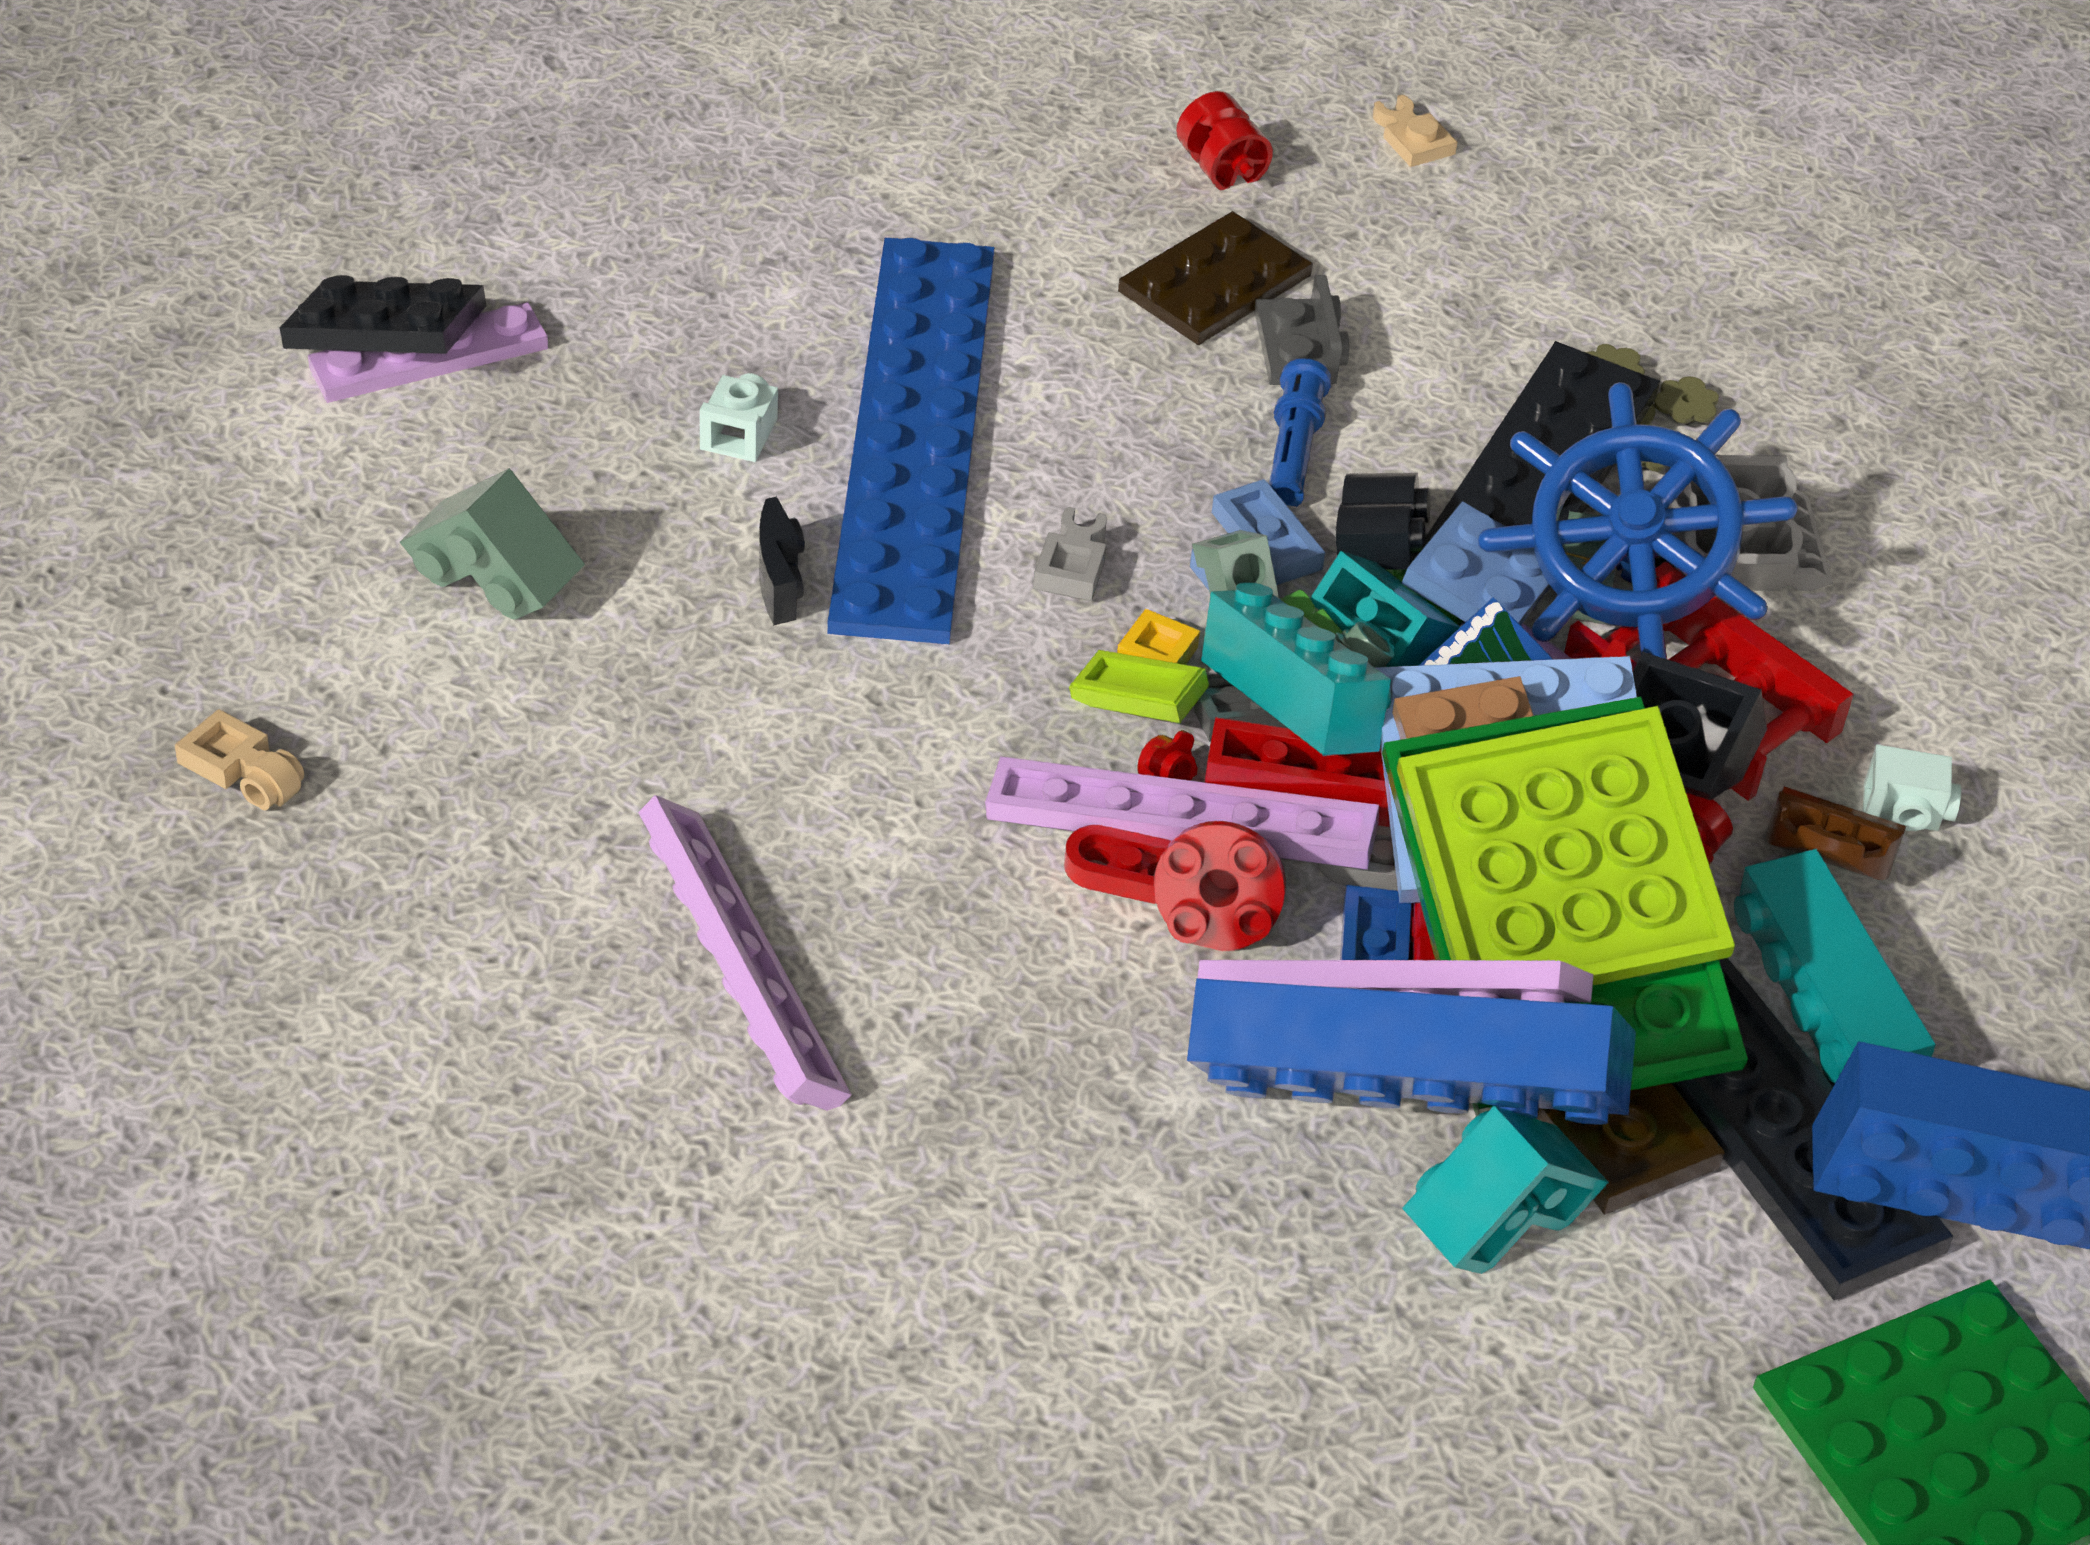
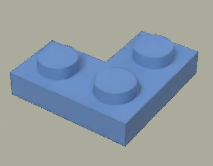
M1265 479L1214 495L1212 514L1227 533L1243 530L1267 535L1276 585L1323 570L1325 551ZM1192 549L1190 568L1209 590L1204 568L1197 567Z

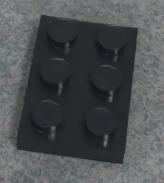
M337 275L324 279L279 328L283 349L447 354L487 305L483 285L462 284L459 279L455 278L439 279L431 283H408V280L403 277H387L377 282L355 281L353 277L348 275Z

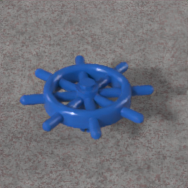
M1618 382L1608 392L1612 428L1598 431L1581 439L1561 455L1527 432H1517L1510 440V446L1514 453L1545 474L1536 493L1532 524L1485 529L1478 537V544L1485 552L1534 548L1541 572L1551 588L1558 594L1532 626V634L1536 640L1548 642L1553 639L1578 610L1584 615L1608 624L1638 627L1641 655L1643 652L1667 659L1663 624L1693 613L1709 602L1715 595L1749 619L1758 620L1765 616L1768 608L1766 601L1731 576L1740 553L1743 525L1790 520L1796 515L1798 506L1794 499L1786 496L1741 501L1731 474L1715 455L1741 424L1740 415L1736 410L1724 409L1695 440L1690 436L1669 428L1636 424L1632 390L1626 383ZM1641 461L1670 467L1669 471L1650 492L1645 490ZM1617 464L1621 495L1617 496L1589 475L1607 466ZM1691 481L1695 482L1710 502L1708 505L1667 509ZM1570 493L1603 515L1558 521L1562 507ZM1717 528L1715 541L1707 557H1704L1671 534ZM1607 540L1581 570L1570 560L1562 547L1565 544ZM1660 555L1687 576L1673 584L1658 588L1655 558ZM1616 567L1617 571L1622 570L1621 577L1632 583L1633 591L1613 588L1602 584V582Z

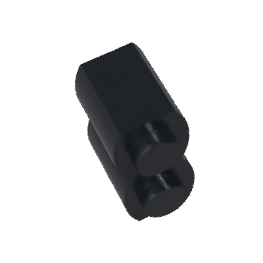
M1418 473L1346 474L1343 484L1342 503L1338 509L1336 522L1337 556L1340 551L1374 561L1385 570H1406L1414 561V554H1419L1425 547V523L1430 522L1429 488H1419Z

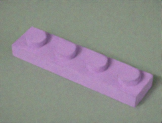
M525 302L480 313L447 354L325 350L308 354L309 368L326 403L546 350L548 349V337L530 304Z

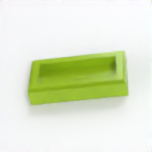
M1098 650L1070 684L1069 690L1072 699L1093 708L1181 723L1209 687L1205 668Z

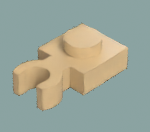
M1403 94L1397 96L1396 111L1386 108L1381 101L1374 102L1373 119L1376 123L1385 127L1383 138L1410 167L1456 154L1458 142L1431 113L1416 116L1413 112L1414 103Z

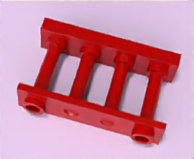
M1666 561L1655 568L1658 588L1668 586L1686 577V575ZM1716 596L1693 613L1663 624V631H1670L1688 644L1687 647L1668 660L1696 669L1705 663L1716 664L1735 678L1733 681L1762 689L1763 698L1783 712L1767 724V731L1742 781L1729 788L1747 801L1757 795L1767 760L1766 755L1799 731H1810L1825 743H1828L1842 733L1854 693ZM1578 620L1570 625L1564 653L1572 659L1601 658L1614 638L1625 643L1627 653L1640 644L1638 627L1621 626L1603 639ZM1631 659L1632 671L1637 664L1633 659Z

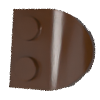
M1784 786L1782 791H1779L1765 840L1770 845L1795 853L1817 849L1825 863L1883 881L1890 876L1906 826Z

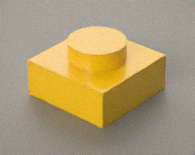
M1145 609L1118 644L1117 653L1186 665L1198 649L1200 630Z

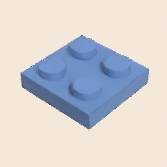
M1463 501L1410 564L1401 583L1464 622L1468 621L1494 597L1520 625L1524 623L1551 588L1539 568L1534 548L1500 552H1485L1478 544L1480 533L1485 529L1504 527V525Z

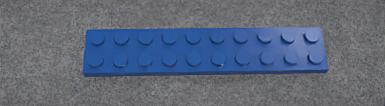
M884 238L830 602L827 634L950 645L995 247L979 246L971 243L956 244L922 241L915 238Z

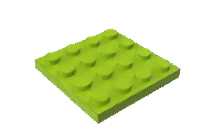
M1658 706L1398 759V776L1451 960L1563 961L1593 974V985L1732 956L1735 944Z

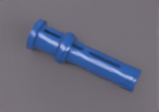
M1296 359L1283 367L1280 376L1283 395L1277 400L1274 407V419L1280 428L1274 451L1269 485L1286 505L1298 507L1304 499L1303 491L1310 460L1313 434L1322 427L1325 421L1326 411L1322 400L1328 394L1332 382L1331 374L1327 367L1312 359ZM1298 375H1301L1300 384L1296 383Z

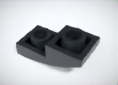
M777 496L765 499L759 525V581L763 601L773 626L796 620L797 599L802 598L804 595L803 581L798 569V554L803 553L805 550L803 531L795 517L788 518Z

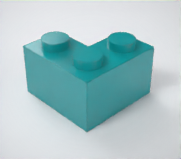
M1494 1105L1489 1111L1479 1114L1468 1123L1461 1135L1462 1142L1444 1162L1432 1166L1420 1177L1416 1184L1417 1192L1402 1209L1454 1268L1482 1274L1493 1268L1532 1224L1555 1231H1560L1569 1226L1609 1182L1556 1125L1538 1119H1530Z

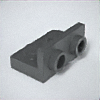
M1327 275L1314 276L1311 299L1280 298L1256 300L1255 317L1269 385H1280L1283 367L1296 359H1312L1320 362L1329 370L1332 380L1331 384H1337L1339 366L1348 364L1349 337L1347 331H1339L1341 321L1340 298L1338 295H1331ZM1301 375L1297 376L1296 383L1300 384Z

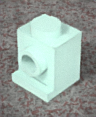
M748 373L739 378L722 375L709 402H703L700 408V449L756 462L778 418V387L769 386L765 379L756 374ZM725 425L744 429L745 439L721 434Z
M1876 744L1864 781L1863 812L1905 825L1906 831H1919L1922 829L1938 831L1942 820L1955 821L1960 806L1961 785L1952 783V757Z

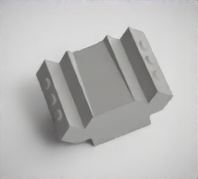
M1716 455L1731 474L1741 501L1786 496L1794 499L1798 506L1796 515L1790 520L1743 525L1740 553L1731 576L1752 591H1774L1786 586H1791L1798 591H1813L1833 584L1810 499L1807 495L1797 490L1796 477L1788 467L1787 455ZM1659 481L1645 485V490L1650 492ZM1691 481L1667 509L1708 505L1710 502L1695 482ZM1717 528L1671 534L1704 557H1707L1715 541ZM1658 555L1655 558V568L1665 561L1669 562Z

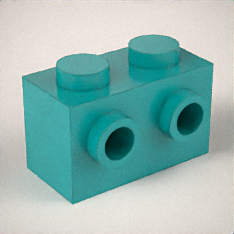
M1343 551L1339 552L1310 597L1315 608L1318 610L1324 609L1342 632L1345 629L1350 631L1357 622H1363L1374 629L1394 651L1395 656L1388 662L1387 667L1419 666L1460 628L1459 625L1417 593L1402 585L1399 579L1378 563Z

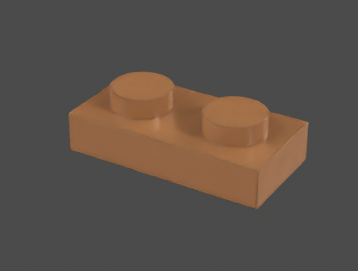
M1520 676L1395 698L1392 711L1400 739L1533 716Z

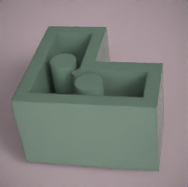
M510 468L442 500L400 541L401 545L413 558V563L417 570L432 583L444 587L472 575L484 590L489 603L504 616L513 620L543 608L585 565Z

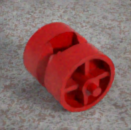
M1214 91L1198 97L1186 107L1178 120L1176 129L1178 140L1191 157L1199 163L1202 171L1220 191L1233 186L1238 175L1247 183L1256 182L1269 168L1273 157V148L1270 141L1257 125L1250 120L1248 114L1229 93Z

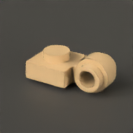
M220 709L216 710L175 744L178 764L224 789H228L238 779L243 777L240 782L243 796L248 802L264 811L274 804L279 807L284 805L300 791L301 781L304 779V769L293 754L283 749H279L276 752L270 751L267 734Z

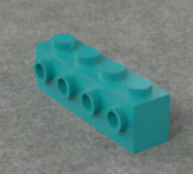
M1240 583L1236 586V590L1211 591L1201 657L1203 663L1323 756L1379 752L1386 709L1390 708L1391 704L1390 678L1370 665L1366 656L1351 651L1335 639L1334 633L1319 628L1306 619L1302 610L1287 605L1273 595V590L1268 586L1258 583Z
M1817 849L1745 867L1739 896H1736L1734 899V913L1740 929L1745 934H1751L1762 953L1764 969L1770 980L1775 983L1779 982L1790 1001L1793 1019L1802 1032L1809 1033L1816 1045L1822 1069L1829 1081L1836 1083L1858 1041L1932 1057L1936 1046L1935 1042Z

